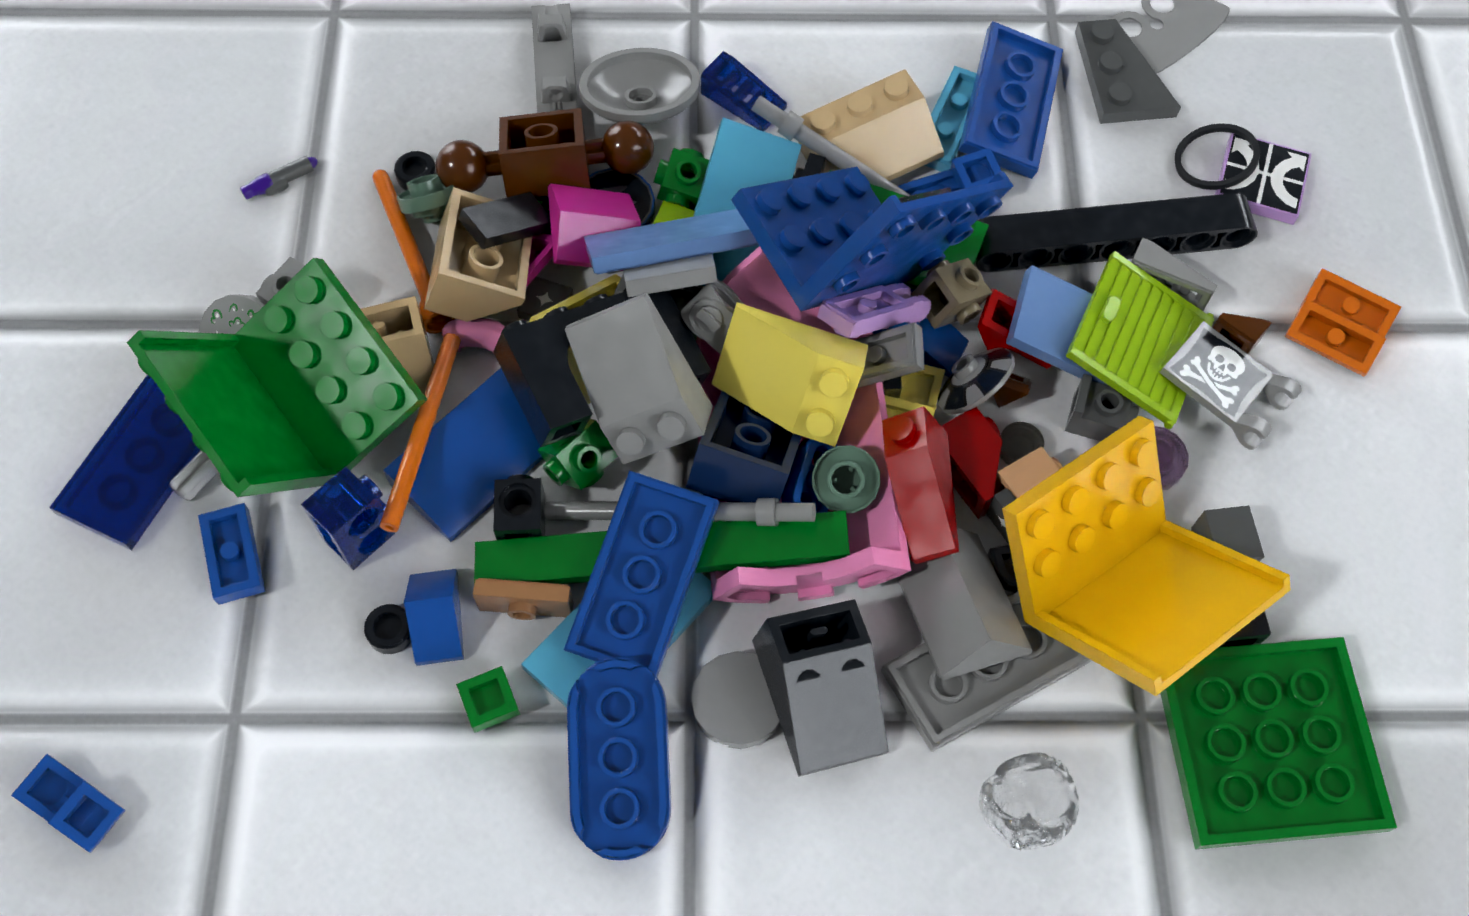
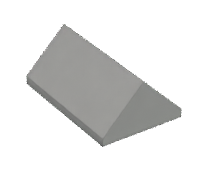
M957 528L959 552L915 564L911 559L908 548L911 571L897 577L941 681L1022 657L1032 652L1029 641L978 534Z

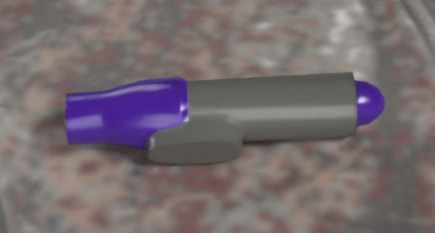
M304 156L274 171L256 177L249 184L240 187V190L246 200L263 194L272 196L289 187L288 182L314 171L313 168L317 166L318 161L315 157Z

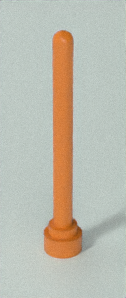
M382 169L376 170L372 176L373 182L420 295L419 309L426 332L440 333L444 325L455 318L424 309L430 280L429 272L404 213H401L397 194L388 173Z

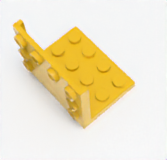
M1137 416L1002 508L1024 622L1154 696L1164 691L1291 590L1289 574L1166 520L1154 421L1142 416Z

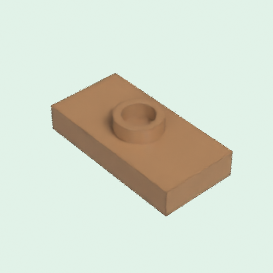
M487 578L475 579L473 597L479 611L507 613L508 616L518 620H533L536 618V615L566 618L573 611L574 601L571 588L565 584Z

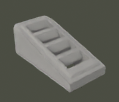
M1142 237L1131 262L1204 311L1217 285L1154 242Z

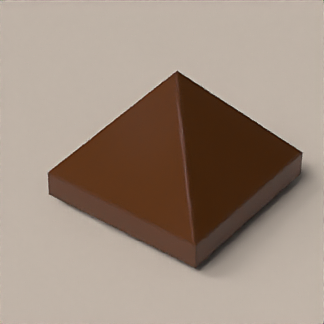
M1011 373L1005 384L993 395L998 407L1000 408L1027 396L1032 384L1031 379Z

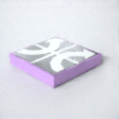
M1231 133L1228 139L1218 181L1240 174L1248 167L1253 158L1251 145L1246 139L1237 134ZM1257 139L1260 148V159L1255 171L1247 179L1235 186L1216 190L1215 195L1241 193L1246 196L1251 213L1294 225L1299 216L1311 153Z

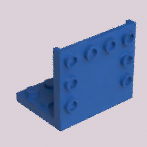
M856 166L741 188L731 201L799 310L805 311L819 307L823 300L879 285L887 286L895 283H904L915 279L922 271L930 270L945 259L946 256L943 252L950 245L953 246L962 242L973 233L974 230L971 226L978 219L991 215L1002 206L1001 198L1013 187V184L1003 171L996 174L987 184L903 203L900 202L896 195L889 196L881 204L871 189L868 179Z

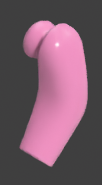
M478 318L468 322L454 319L444 325L442 336L444 337L446 333L459 336L461 343L458 352L464 347H479L493 352L505 326L501 322L485 318Z

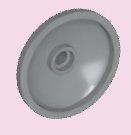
M632 48L607 54L592 62L580 77L579 90L583 103L591 111L607 120L616 123L620 121H634L641 125L652 124L680 114L694 102L700 91V75L696 66L691 61L677 53L657 48Z

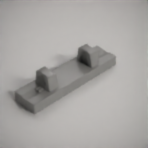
M570 3L553 6H531L537 113L578 108Z

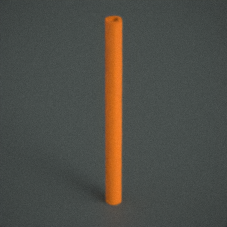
M446 333L444 335L424 393L428 400L420 406L380 522V527L387 532H397L461 343L460 337L455 334Z

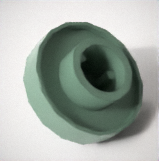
M430 174L409 181L407 183L408 190L397 196L401 213H412L413 218H422L424 223H433L442 219L453 190V185L445 187L437 174Z
M853 445L837 446L826 451L817 460L812 472V487L817 499L826 508L833 511L855 513L866 508L876 498L880 488V471L875 459L865 450Z

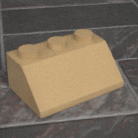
M905 69L800 116L804 119V125L889 181L944 156V150L925 97ZM799 142L802 145L800 151L806 160L809 153L819 155ZM825 159L824 173L829 172V170H841Z
M453 187L439 225L424 309L468 322L521 306L526 294L532 236L482 249L458 218L462 208L494 200Z

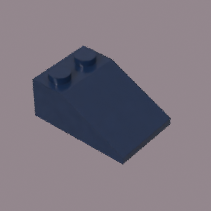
M721 391L705 433L698 444L686 488L727 502H756L757 498H778L780 501L802 436L789 432Z

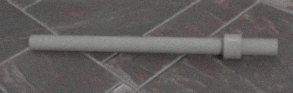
M759 96L751 110L778 127L777 132L788 140L796 139L820 156L826 157V160L840 169L857 166L870 184L916 199L804 125V119L791 110L789 113H786L762 96Z
M757 498L756 502H720L713 521H756L757 526H778L779 522H815L816 506L815 503H779L778 498ZM546 502L544 515L547 520H611L618 502Z

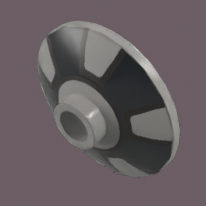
M994 348L975 356L968 354L960 358L951 369L952 374L939 392L938 405L945 413L958 414L971 410L988 400L1005 384L1013 372L1015 366L1013 354L1006 348Z

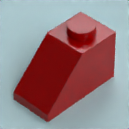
M975 407L941 426L948 434L953 487L976 518L980 519L985 516L993 498L1002 439L995 422L989 417H984L979 409Z

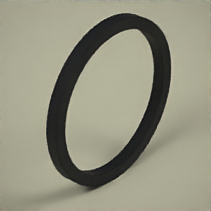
M1224 123L1211 124L1200 127L1183 138L1175 152V167L1179 176L1194 187L1207 190L1225 189L1241 183L1255 171L1260 159V148L1254 135L1240 126ZM1229 132L1237 134L1249 142L1253 149V158L1250 164L1240 174L1226 180L1205 181L1197 179L1187 173L1181 164V157L1185 148L1192 141L1205 134Z

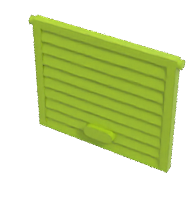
M1114 251L1108 258L1066 353V357L1161 420L1165 428L1172 429L1177 421L1187 393L1159 372L1203 321L1212 327L1215 320L1214 315L1211 313L1206 314Z

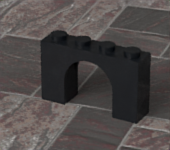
M626 289L622 293L609 297L607 294L596 295L587 300L583 305L569 310L565 306L558 307L548 312L543 318L529 323L527 320H518L507 325L502 330L493 353L540 447L582 433L593 414L569 367L568 348L571 346L565 332L566 326L636 297H628ZM668 290L648 294L697 380L702 385L710 374L711 369L689 327L683 321L681 312Z

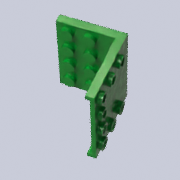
M312 258L236 334L139 330L127 342L137 356L140 368L148 376L152 377L164 394L167 406L175 414L179 415L192 433L194 444L207 454L219 471L222 483L230 491L234 492L237 497L336 484L428 400L326 262L319 258Z

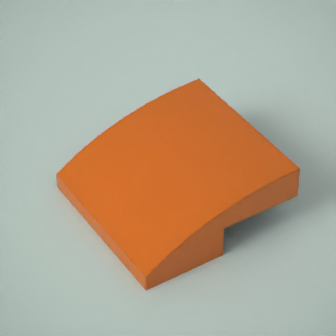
M1322 268L1284 337L1364 377L1367 375L1387 339L1385 336L1399 313L1401 306Z

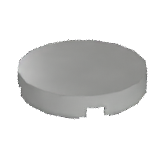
M736 651L719 655L704 665L695 678L691 694V707L696 724L707 738L716 743L728 745L729 748L744 749L760 745L775 734L780 721L756 654Z

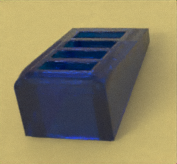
M725 51L701 74L702 95L758 130L765 131L772 124L751 110L759 96H762L783 111L787 108L785 100ZM735 85L739 88L735 92L731 90ZM751 94L753 97L747 103L743 101Z

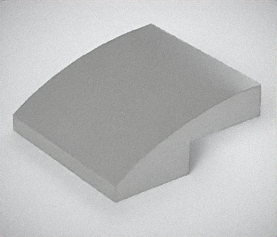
M712 254L623 270L628 297L638 296L646 292L651 294L718 282Z

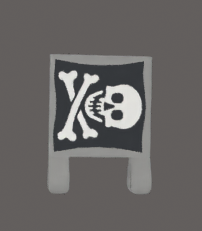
M1204 321L1159 372L1230 426L1238 441L1249 450L1257 448L1261 439H1265L1272 429L1269 422L1265 419L1244 413L1263 389L1271 405L1279 410L1286 409L1291 400L1296 399L1302 390L1301 385L1297 381L1273 374Z

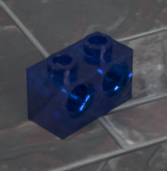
M346 466L301 504L323 541L352 570L356 569L395 534V532H387L380 527V522L386 508V504L380 499L383 496L381 490L368 476L364 474L358 479Z

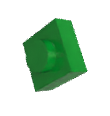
M502 666L456 684L474 733L521 715Z

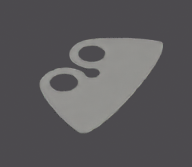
M1142 0L1143 10L1151 18L1162 21L1163 28H1152L1150 21L1137 12H1120L1111 19H1116L1119 23L1123 19L1130 18L1140 23L1142 27L1141 33L1129 38L1157 74L1183 58L1213 34L1227 18L1230 8L1215 0H1172L1174 3L1172 11L1161 13L1151 7L1150 0Z

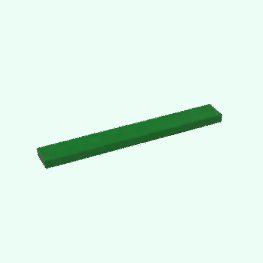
M846 511L816 513L815 522H779L778 526H757L756 521L713 522L695 573L733 570L737 566L764 568L823 563L847 557L850 555ZM607 531L475 542L474 583L475 579L478 578L552 584L589 582Z

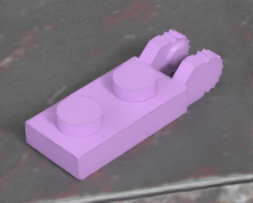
M895 283L887 286L879 285L823 300L817 317L833 327L835 333L850 339L880 329H887L890 326L904 322L908 324L920 323L929 314L932 304L923 295L911 297V288L904 283Z

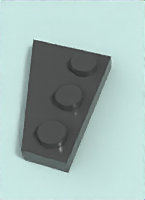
M1116 19L1078 22L1075 35L1100 124L1177 117L1181 106Z

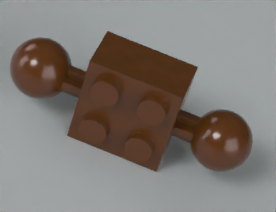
M575 108L499 117V150L484 152L481 147L471 141H452L439 152L435 167L436 173L445 187L453 185L455 188L472 193L481 188L489 176L502 175L506 197L531 192L538 199L541 196H548V186L550 183L591 189L589 165L607 163L611 169L621 174L638 173L650 163L654 154V142L649 131L643 125L634 121L617 122L605 132L603 138L586 140L582 109Z

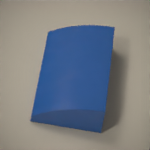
M501 368L432 427L408 502L450 542L494 503L495 480L507 479L509 476L516 474L525 475L543 459L537 451L540 445ZM404 452L383 469L392 487Z

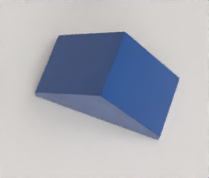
M457 569L411 574L405 594L404 607L416 666L464 660Z

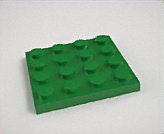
M1344 637L1219 647L1160 693L1195 850L1390 832L1397 828Z

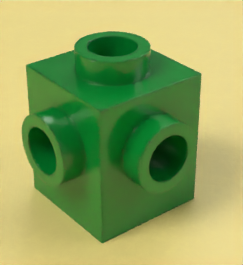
M673 148L668 161L660 159L653 183L660 185L656 199L695 211L709 160L705 159L704 155L697 150Z
M589 419L582 433L537 449L546 462L543 465V469L553 482L559 486L565 484L579 490L590 487L598 482L604 475V469L618 457L601 430L600 425L594 419Z

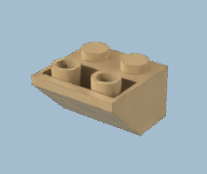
M413 296L361 308V311L424 394L434 362L416 297Z

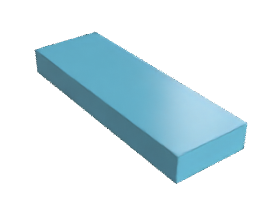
M954 66L931 113L944 150V156L924 166L941 172L951 169L952 159L956 158L959 153L958 149L977 73Z

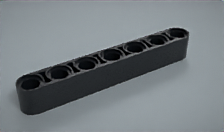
M1241 193L990 216L977 220L989 224L975 263L980 271L1000 272L1028 269L1032 265L1041 268L1108 261L1109 256L1114 251L1126 259H1133L1142 237L1154 242L1172 255L1234 249L1252 242L1257 237L1258 231L1247 198Z

